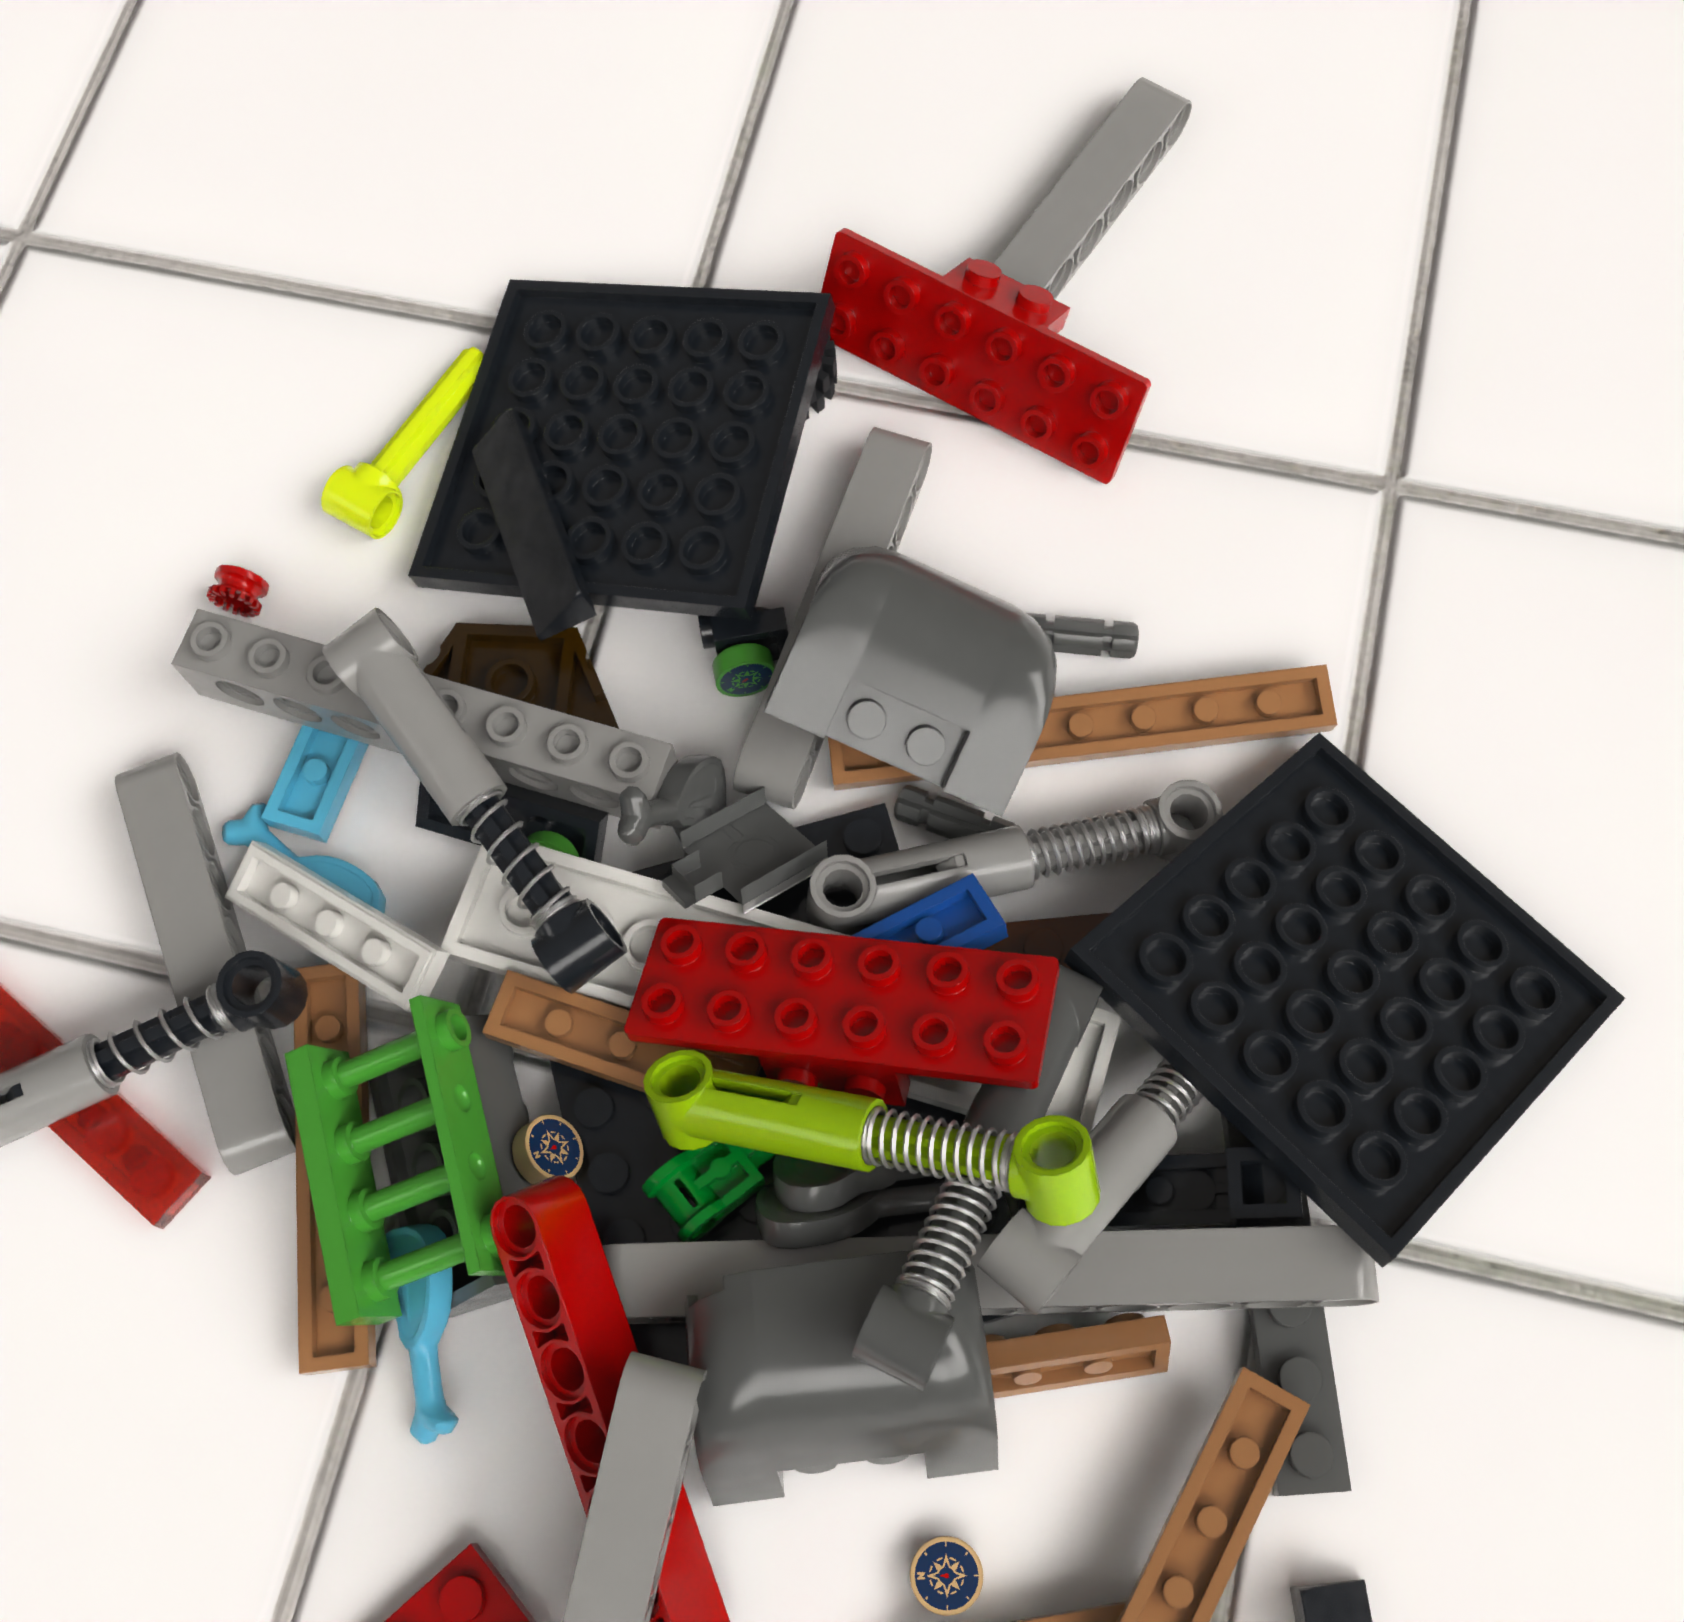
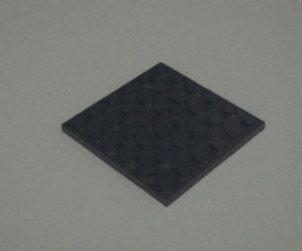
M510 279L408 576L421 588L523 598L472 453V449L506 411L514 408L529 431L593 605L752 620L836 310L831 294Z
M1321 733L1315 735L1075 944L1064 959V962L1072 970L1102 985L1103 989L1100 997L1382 1268L1397 1257L1625 1000L1622 994Z

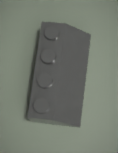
M489 1014L464 1015L471 1030L469 1049L504 1197L533 1185L520 1174L512 1154L514 1137L523 1126L529 1123V1113L522 1100L515 1072L513 1048L488 1039L482 1033ZM422 1059L369 1080L377 1118L429 1097ZM436 1124L383 1146L391 1185L444 1164ZM450 1192L397 1213L400 1227L415 1224H431L438 1226L445 1233L446 1238L459 1233ZM466 1262L452 1267L453 1291L449 1318L513 1298L506 1276L468 1275Z

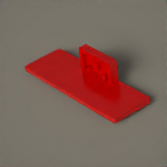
M847 228L836 232L821 293L831 294L836 307L830 328V340H834L836 346L1103 484L1110 483L1116 475L1150 390L1151 381L1058 334L1064 328L1071 307L1054 300L1053 295L1040 286L1024 285L1002 274L1001 269L997 265L986 260L969 257L942 276Z
M662 918L658 923L624 1031L628 1039L635 1042L758 1056L768 1079L878 1098L889 1105H906L911 1083L909 1075L1035 1089L1039 1086L1060 971L1057 958L1051 956Z

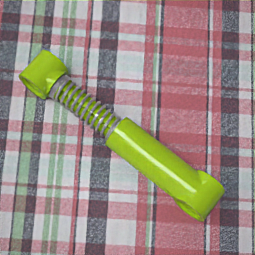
M678 1050L662 1056L649 1067L643 1080L644 1091L663 1138L670 1146L680 1150H696L706 1147L713 1142H719L868 1173L875 1169L876 1166L884 1165L888 1169L896 1167L897 1170L902 1172L907 1169L913 1174L921 1172L922 1175L927 1177L933 1174L938 1179L945 1176L947 1180L952 1182L957 1178L963 1184L971 1181L977 1187L983 1183L988 1189L996 1186L999 1191L1010 1192L1012 1197L1023 1199L1028 1212L1036 1220L1050 1226H1068L1081 1222L1093 1213L1100 1200L1101 1189L1089 1133L1080 1122L1066 1116L1048 1115L1034 1119L1022 1127L1020 1132L1015 1131L1009 1134L1004 1129L997 1135V1131L993 1127L985 1132L981 1125H977L972 1130L971 1125L967 1122L959 1127L958 1122L955 1120L947 1125L945 1119L940 1118L935 1122L933 1117L929 1115L924 1120H922L918 1113L911 1118L906 1111L898 1115L894 1109L888 1111L884 1101L878 1098L713 1069L711 1061L703 1053L695 1050Z

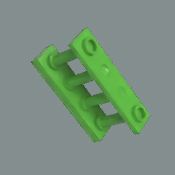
M423 995L409 999L415 1031L353 1058H350L349 1052L309 1044L285 1053L336 1326L380 1325L401 1317L402 1313L397 1293L399 1287L466 1262L468 1275L506 1276L490 1227L491 1210L495 1202L503 1197L469 1049L471 1030L467 1019L461 1012L459 1004ZM418 1059H422L429 1097L363 1124L357 1095L358 1085ZM436 1124L444 1164L377 1191L370 1159L372 1150ZM450 1192L459 1233L391 1259L384 1229L385 1218Z

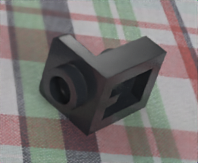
M755 607L752 620L698 615L703 648L715 647L717 656L731 646L742 643H756L767 647L772 653L773 660H778L788 637L784 607L774 609Z

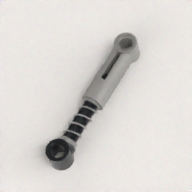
M375 607L324 646L322 652L331 668L343 683L365 702L451 825L469 826L471 828L470 840L473 843L484 846L487 851V864L499 867L503 873L502 885L514 888L519 895L517 906L520 909H528L531 912L530 924L536 930L535 938L531 940L532 948L551 977L564 990L573 994L627 953L626 944L608 917L588 898L580 901V899H577V895H572L570 893V886L564 888L561 886L551 872L555 865L550 864L547 866L535 850L539 847V843L531 844L520 829L523 826V821L515 822L505 806L508 804V799L501 800L508 789L419 666L417 663L418 655L397 625L382 610Z
M253 950L241 952L225 963L219 972L216 983H213L212 986L208 985L203 996L194 1000L184 996L183 1005L168 1012L159 1008L158 1016L144 1023L134 1019L133 1028L118 1035L109 1031L105 1041H101L93 1034H85L0 1073V1148L116 1095L127 1074L131 1072L139 1075L146 1074L150 1069L151 1063L155 1061L171 1062L179 1050L196 1051L203 1039L210 1037L218 1040L227 1032H245L256 1026L269 1029L288 1026L300 1016L306 1006L308 990L305 979L299 971L264 952ZM271 977L270 992L264 1000L255 1004L254 994L257 986L265 978Z

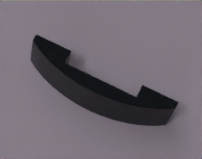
M1257 1147L1225 1148V1153L1166 1155L1105 1229L1216 1227L1303 1219L1301 1189ZM1018 1199V1211L1022 1208L1026 1209L1025 1201Z

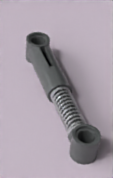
M1059 964L1060 971L1039 1086L1035 1089H1024L982 1083L961 1126L967 1122L971 1125L972 1130L977 1125H981L985 1132L993 1127L997 1131V1135L1004 1129L1009 1134H1012L1015 1131L1020 1132L1022 1127L1034 1119L1045 1117L1075 1048L1079 1046L1093 1015L1103 986L1093 979ZM945 1177V1183L940 1186V1194L934 1198L935 1205L929 1209L930 1216L924 1220V1228L918 1232L919 1239L913 1243L914 1251L907 1255L908 1262L902 1266L903 1274L896 1278L895 1284L889 1286L884 1283L877 1294L853 1348V1358L922 1392L924 1391L955 1321V1317L951 1316L949 1312L951 1309L950 1303L955 1300L952 1291H957L961 1288L958 1280L966 1276L964 1268L971 1265L969 1256L976 1254L974 1245L981 1242L980 1233L987 1230L985 1222L992 1219L990 1211L997 1208L995 1200L1002 1197L1001 1191L996 1186L988 1189L983 1183L977 1187L971 1181L963 1184L960 1183L958 1178L952 1182Z

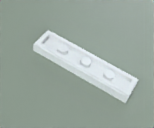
M251 841L224 898L407 1012H411L409 999L419 995L430 996L450 955L448 951L266 843Z

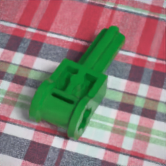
M713 1142L703 1148L685 1150L673 1157L646 1180L642 1186V1191L650 1199L656 1197L680 1228L677 1235L680 1242H695L710 1232L728 1214L765 1186L764 1177L758 1169L777 1154ZM680 1188L686 1191L697 1207L690 1205L679 1190Z

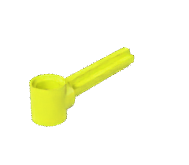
M471 347L460 353L371 464L359 462L355 468L345 465L338 468L330 476L321 497V506L324 512L373 539L385 537L394 528L403 507L402 493L398 486L469 399L484 356L481 350Z

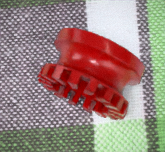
M218 566L214 573V578L218 584L209 587L206 595L209 598L208 600L215 602L214 605L217 607L223 606L222 610L226 612L232 607V614L238 615L239 612L243 617L259 616L262 604L258 598L267 596L269 591L267 581L252 571L238 566Z

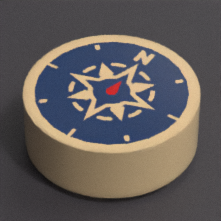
M542 1115L532 1120L516 1133L512 1144L514 1163L520 1174L531 1184L538 1183L552 1176L563 1175L571 1178L579 1171L583 1162L584 1152L579 1134L568 1121L556 1115Z
M952 1536L935 1537L924 1543L914 1555L910 1568L911 1587L917 1600L929 1611L944 1616L962 1613L970 1608L980 1595L983 1586L981 1561L973 1548L963 1540Z

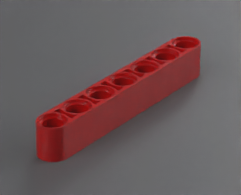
M561 1175L552 1176L496 1201L491 1210L490 1227L586 1517H588L622 1373L631 1351L638 1352L587 1200L581 1188L572 1179ZM682 1482L650 1622H730Z

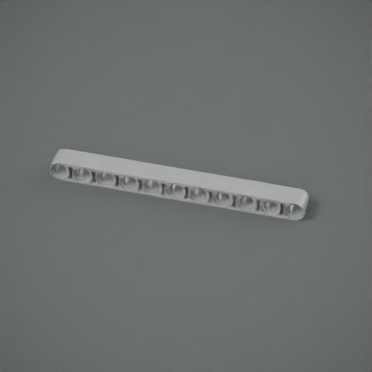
M1338 1225L1102 1231L1083 1254V1257L1068 1278L1038 1314L1346 1307L1378 1303L1379 1292L1375 1260ZM980 1234L981 1242L974 1245L976 1254L969 1256L975 1268L982 1316L1033 1314L977 1267L983 1254L999 1235ZM919 1236L846 1238L825 1245L799 1249L777 1248L767 1244L764 1240L626 1243L603 1245L602 1247L628 1323L665 1324L685 1323V1301L687 1295H698V1300L703 1297L722 1291L724 1275L897 1251H912L913 1243L919 1239Z

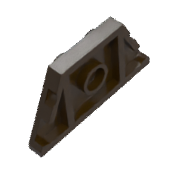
M456 623L440 645L438 657L423 669L425 674L619 729L577 627L568 628L540 641L534 626Z

